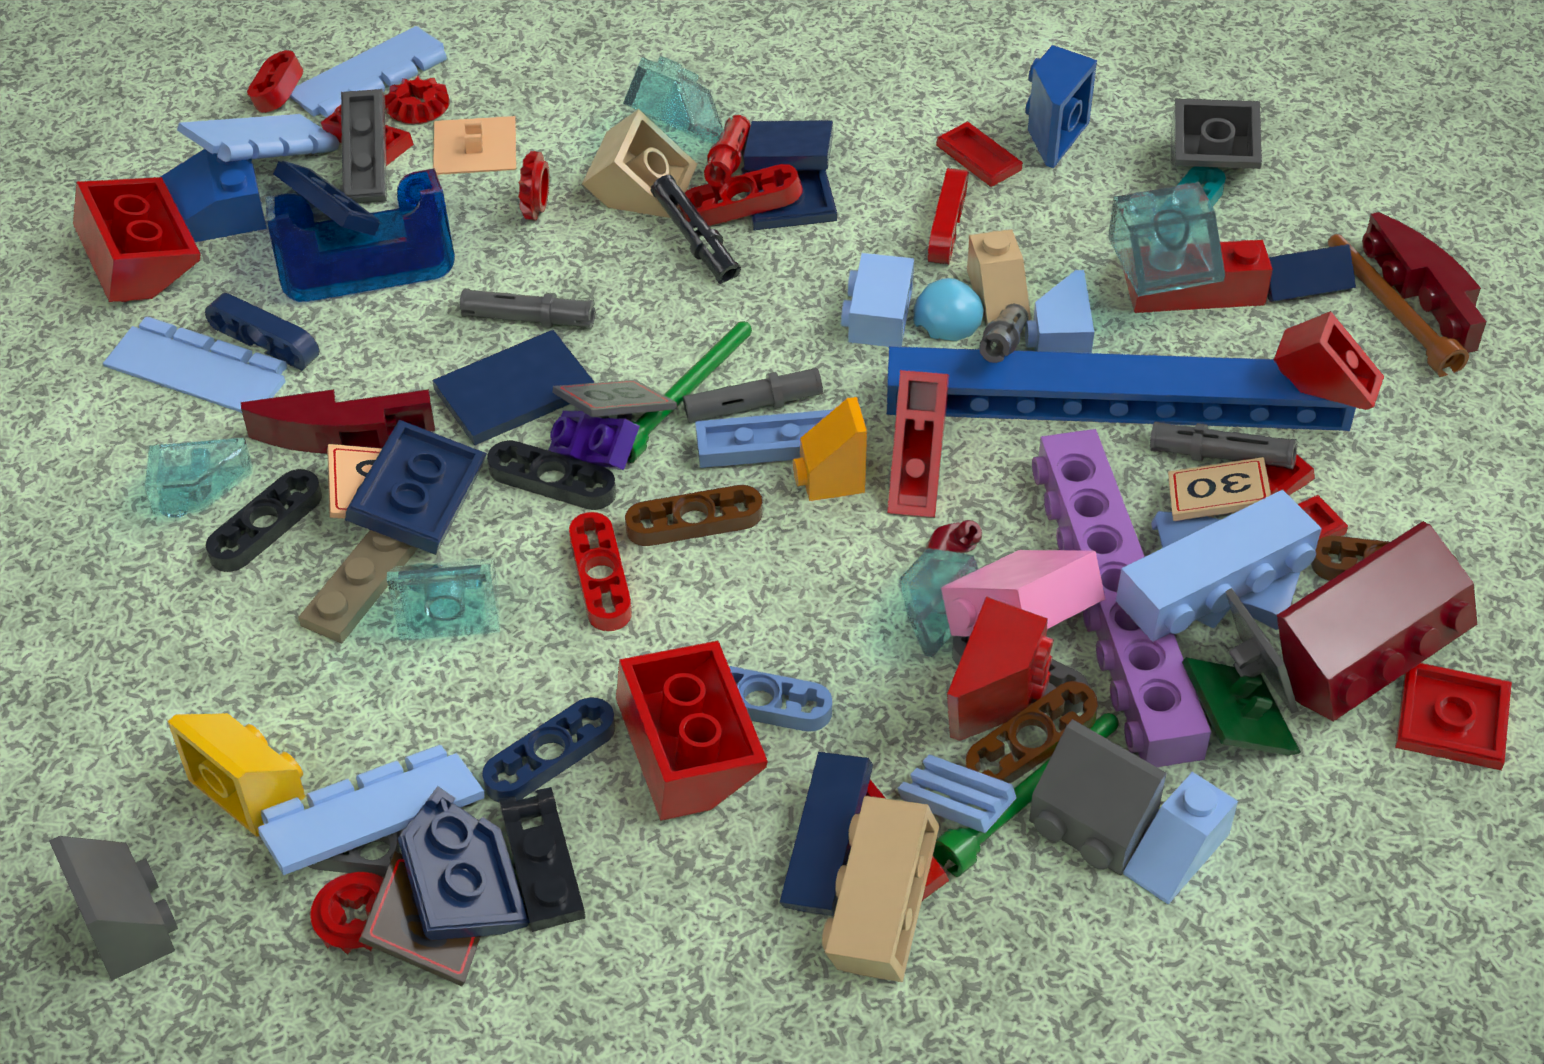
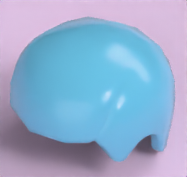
M952 278L940 279L929 283L917 298L914 306L913 321L916 327L923 326L931 338L958 341L972 336L981 325L984 312L982 300L964 282Z

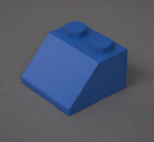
M1051 45L1041 59L1036 58L1031 65L1028 81L1032 83V88L1025 107V113L1029 115L1028 131L1045 165L1051 168L1057 165L1090 123L1097 60L1055 45Z

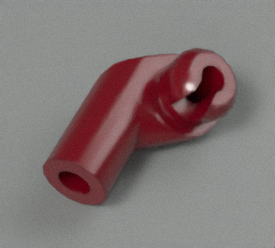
M964 520L938 527L932 533L918 563L919 569L940 575L947 558L967 553L977 546V543L982 539L980 525L973 520Z

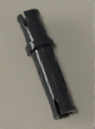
M664 175L658 178L651 186L650 191L691 244L690 252L693 256L705 263L719 284L737 277L741 272V267L723 245L724 240L719 231L709 227L696 207L677 185L672 175ZM678 205L682 207V209L691 219L690 222H687L683 215L680 213V211L677 209ZM701 236H703L706 239V241L715 251L713 254H711L709 250L706 248V246L703 244V242L700 239Z

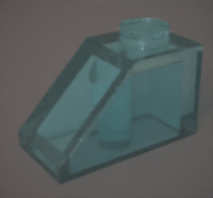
M245 438L149 445L145 490L154 516L164 515L169 518H180L187 513L203 512L251 475L253 466Z
M927 548L899 578L907 616L925 656L933 657L951 637L941 587L978 570L974 555Z

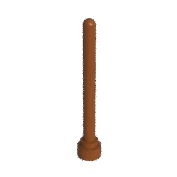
M1332 235L1328 239V246L1350 245L1354 274L1425 347L1426 356L1428 357L1427 363L1439 377L1448 375L1442 370L1444 368L1450 367L1453 373L1462 370L1469 359L1467 350L1456 339L1440 337L1342 235Z

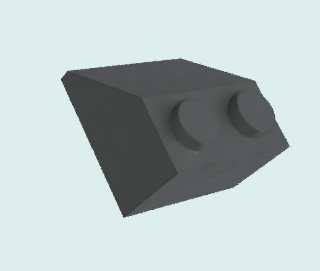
M1175 98L1171 127V164L1174 166L1261 169L1260 101Z
M1072 719L1066 726L1033 792L1029 821L1034 824L1036 830L1044 838L1053 842L1062 840L1080 851L1083 859L1091 866L1102 870L1109 868L1115 873L1122 875L1159 811L1167 773Z
M58 836L49 840L111 981L175 951L168 933L177 930L178 926L166 900L162 899L156 903L153 901L150 892L159 888L146 858L135 862L126 842Z

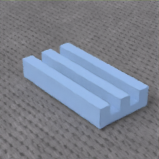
M930 754L923 760L925 769L916 768L910 774L912 783L903 782L897 788L902 800L928 804L933 814L982 833H986L1016 799L1012 784ZM927 787L940 793L946 794L950 797V799L939 794L933 793L931 791L925 790V788ZM968 803L983 808L987 811L984 812L976 808L968 806Z

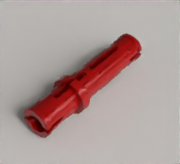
M733 115L732 120L730 118L727 119L718 142L711 147L707 155L708 164L704 169V177L714 187H722L724 181L727 184L731 175L738 169L741 163V151L751 126L749 120L742 115Z

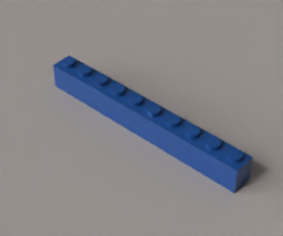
M889 346L886 415H896L900 370L949 375L946 417L1138 424L1161 422L1171 425H1196L1199 423L1207 424L1208 426L1350 431L1356 407L1301 393L1290 379L1281 373L1273 359L1014 351L1004 356L1003 361L993 363L983 358L980 349Z

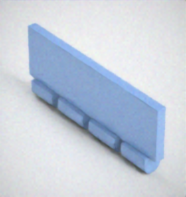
M415 26L297 85L290 98L313 117L321 114L327 118L341 105V92L382 89L385 92L383 82L389 87L394 84L398 85L402 82V78L408 80L418 75L416 66L426 71L445 61L447 56L443 43Z
M301 114L180 122L177 131L210 153H218L217 157L224 162L335 151L339 147V141L336 136L329 132L327 133L323 128Z
M145 317L139 324V328L132 326L103 362V366L241 413V402L273 398L286 382L281 374L287 369L285 361L258 352L252 356V351L221 340L215 342L212 337L185 328L177 330L175 325L151 317Z
M439 744L405 757L407 772L403 771L402 766L396 760L358 774L356 780L359 790L354 791V787L349 779H345L307 793V801L310 807L304 810L303 804L296 797L261 810L264 825L258 827L261 839L282 874L286 875L405 829L437 786L455 797L456 799L453 803L459 807L484 799V790L459 755L455 753L447 756V752Z

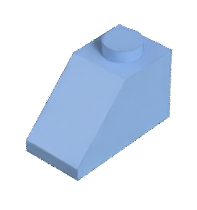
M1075 270L1035 302L1033 320L1026 321L1025 324L1027 348L1034 347L1035 351L1092 353L1094 327L1084 270Z
M1191 772L1160 807L1123 874L1166 904H1169L1229 836L1238 801L1199 775Z

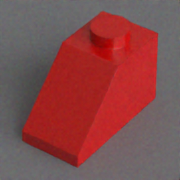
M1331 311L1285 329L1273 359L1281 373L1288 377L1301 393L1363 410L1374 408L1384 379V375Z

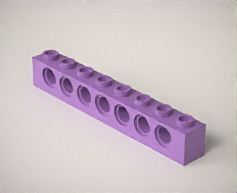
M1090 429L1041 436L1039 455L1032 458V472L1036 485L1044 484L1046 489L1044 506L1047 518L1049 520H1057L1059 526L1056 532L1058 549L1096 551L1105 600L1083 610V620L1088 632L1096 631L1099 640L1096 643V656L1100 669L1102 671L1109 670L1113 679L1110 683L1112 705L1116 712L1124 711L1127 722L1124 725V734L1129 752H1138L1141 759L1155 767L1205 760L1211 730L1197 693L1182 664L1184 659L1174 634L1169 633L1152 642L1116 602L1121 568L1144 558V554L1097 430Z

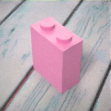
M1018 550L941 587L951 636L970 637L986 596L1048 618L1047 629L1105 600L1096 551Z

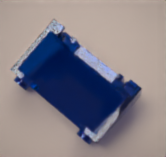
M435 168L406 174L399 181L397 186L399 208L371 213L380 222L375 236L343 228L334 220L315 222L309 202L298 194L285 193L265 197L267 225L280 285L283 292L290 299L297 302H309L434 280L445 276L454 265L455 253L445 198Z

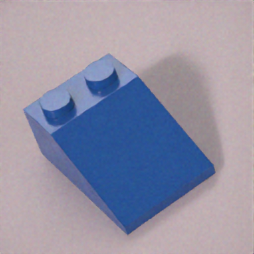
M203 149L160 176L195 242L267 229L252 159L224 162L217 157L218 153L212 154Z

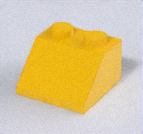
M228 713L176 714L167 721L188 780L256 837L260 836L258 827L264 825L261 810L296 797L300 801L306 797L300 779L303 776L300 765L287 752L283 751L278 754L270 748L265 737L252 724H247L244 727Z

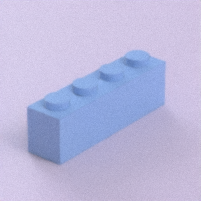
M1281 490L1121 568L1116 602L1152 642L1169 633H1180L1188 628L1193 621L1211 612H1222L1229 607L1225 593L1228 589L1232 588L1240 598L1251 591L1258 593L1265 590L1274 580L1290 572L1298 573L1307 568L1316 556L1315 550L1322 528L1284 490Z

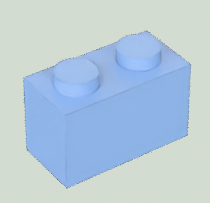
M869 253L861 254L858 270H850L848 296H851L852 300H844L842 307L841 326L849 327L848 342L902 347L913 289L914 258Z

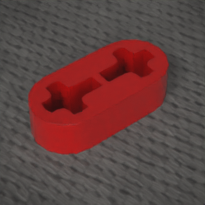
M284 50L273 54L263 63L251 82L247 93L259 112L267 113L274 111L284 105L289 99L304 72L295 53L291 50Z

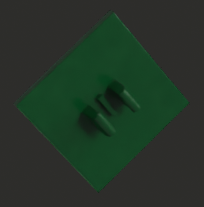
M1188 657L1182 661L1221 744L1287 756L1301 753L1261 674L1256 677L1246 675L1241 677L1233 666Z

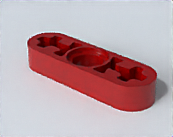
M780 164L731 177L727 184L724 181L722 187H714L709 183L687 190L685 195L696 207L706 223L712 226L790 205L799 199L803 188L797 170L791 165ZM750 192L744 199L738 201L731 200L739 193ZM679 205L683 217L687 222H690L691 219Z
M946 169L930 234L928 262L950 265L957 236L956 227L957 223H960L967 194L969 171Z
M586 512L580 514L571 521L569 535L587 617L595 628L602 631H615L628 624L632 617V607L613 526L610 519L601 513ZM586 531H595L599 548L590 549L588 536L585 534ZM596 566H607L613 570L611 575L602 579L592 578L587 574L590 569ZM610 592L612 604L615 608V611L611 613H606L602 602V594Z

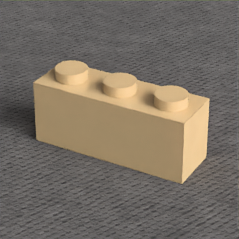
M864 796L860 814L853 816L849 827L851 851L848 863L840 867L836 878L838 902L834 918L829 917L827 919L822 935V946L825 954L837 970L867 977L903 982L939 830V824L928 804Z

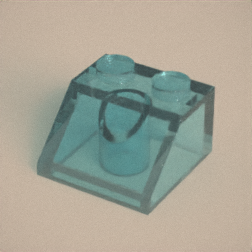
M659 56L657 62L644 57L641 58L622 104L634 110L639 109L647 117L713 145L718 142L723 132V126L710 90L697 83L699 75L682 68L681 64L663 56Z
M1199 182L1113 197L1108 238L1138 296L1224 281L1225 270L1215 210Z
M494 558L394 566L387 572V583L400 641L500 632L499 585Z

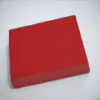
M1424 663L1418 664L1404 674L1395 748L1502 771L1505 764L1512 682Z

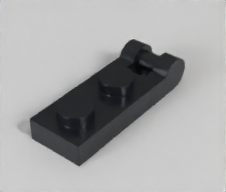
M552 787L536 790V796L517 801L515 796L499 799L532 932L586 918ZM541 816L543 825L523 830L521 821Z

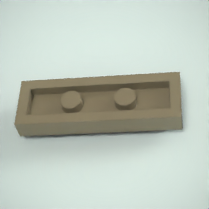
M370 530L299 615L300 626L342 644L418 548Z

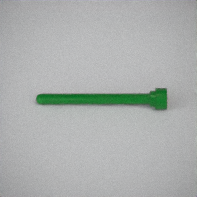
M746 321L738 322L663 395L677 402L678 407L683 402L682 396L690 395L751 335V325ZM673 410L645 412L636 422L630 421L640 427L630 452L631 455L628 457V462L634 463L646 451L647 442L649 441L648 435Z
M1105 713L1096 719L1090 730L1107 739L1117 730L1119 720L1114 714ZM1049 760L1014 788L1016 799L986 833L970 827H959L956 830L948 829L936 839L933 857L943 867L948 860H951L955 865L946 870L955 877H960L977 862L980 845L1032 802L1033 792Z

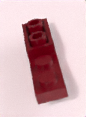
M1380 212L1371 213L1367 231L1362 238V245L1366 256L1374 258L1382 268L1383 278L1391 287L1394 286L1403 299L1418 296L1422 309L1425 312H1431L1438 321L1442 337L1456 339L1468 353L1478 351L1487 323L1476 308L1481 287L1452 256L1436 243L1394 218Z
M334 389L241 402V411L248 437L268 445L289 450L327 454L328 444L382 449L399 420L430 432L435 431L429 389L337 402Z

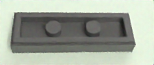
M383 90L341 92L343 193L356 203L387 201L385 97Z

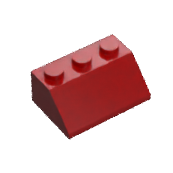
M162 177L76 182L73 225L109 302L153 299L200 261L201 253Z
M1263 240L1130 247L1119 251L1134 313L1264 306L1266 304L1273 269Z
M986 596L947 692L950 738L961 741L1004 724L1030 706L1032 699L1039 700L1044 696L1051 676L1049 668L1052 656L1050 652L1054 639L1047 637L1048 618Z
M719 641L619 659L616 701L660 821L712 810L767 768L768 760Z

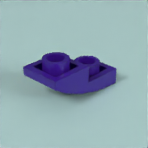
M563 410L561 417L556 420L550 434L552 441L548 450L608 469L624 470L640 426L626 419L591 417L583 411Z

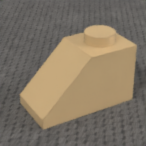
M1013 230L969 235L967 273L973 290L982 300L983 318L986 326L993 320H996L1008 304L1013 303L1023 306L1028 312V320H1031L1024 260ZM1015 316V318L1013 319V321L1016 323V321L1018 320L1017 316Z

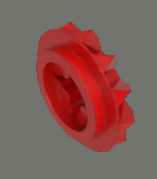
M419 75L415 80L410 81L402 78L401 85H391L389 93L384 96L387 113L393 119L409 124L432 121L444 114L450 104L445 84H437L435 78L422 80ZM413 94L414 96H417L419 99L411 97L410 95Z
M530 151L524 157L523 167L520 169L521 176L518 182L519 208L525 219L537 220L539 212H544L547 206L550 174L548 162L544 161L542 152Z
M368 872L347 873L331 880L318 892L311 906L310 918L314 933L321 938L327 949L332 946L338 947L347 955H349L352 949L362 947L372 951L373 947L359 942L367 920L362 921L354 918L350 923H346L347 916L342 905L346 908L351 907L357 910L364 904L366 905L365 911L368 917L383 877Z

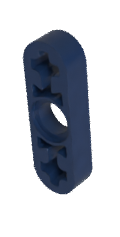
M222 293L205 308L206 319L213 329L250 347L255 344L267 350L264 352L265 354L285 361L296 369L303 371L319 356L318 344L306 330L231 294Z
M589 697L581 699L490 758L484 765L482 772L487 795L498 803L499 799L515 796L516 801L521 800L607 743L615 732L613 708L608 702L600 698ZM588 717L590 720L595 721L600 718L601 725L596 728L591 724L583 726L582 719ZM575 734L577 735L576 743L572 740V736ZM556 743L564 748L563 753L555 759L546 760L536 755V751L544 744ZM526 757L528 763L523 766L522 758ZM503 772L508 776L516 774L517 781L512 784L507 780L499 782L498 775Z

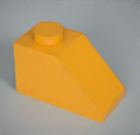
M857 397L844 400L800 438V458H793V472L797 487H806L809 501L865 493L867 429Z

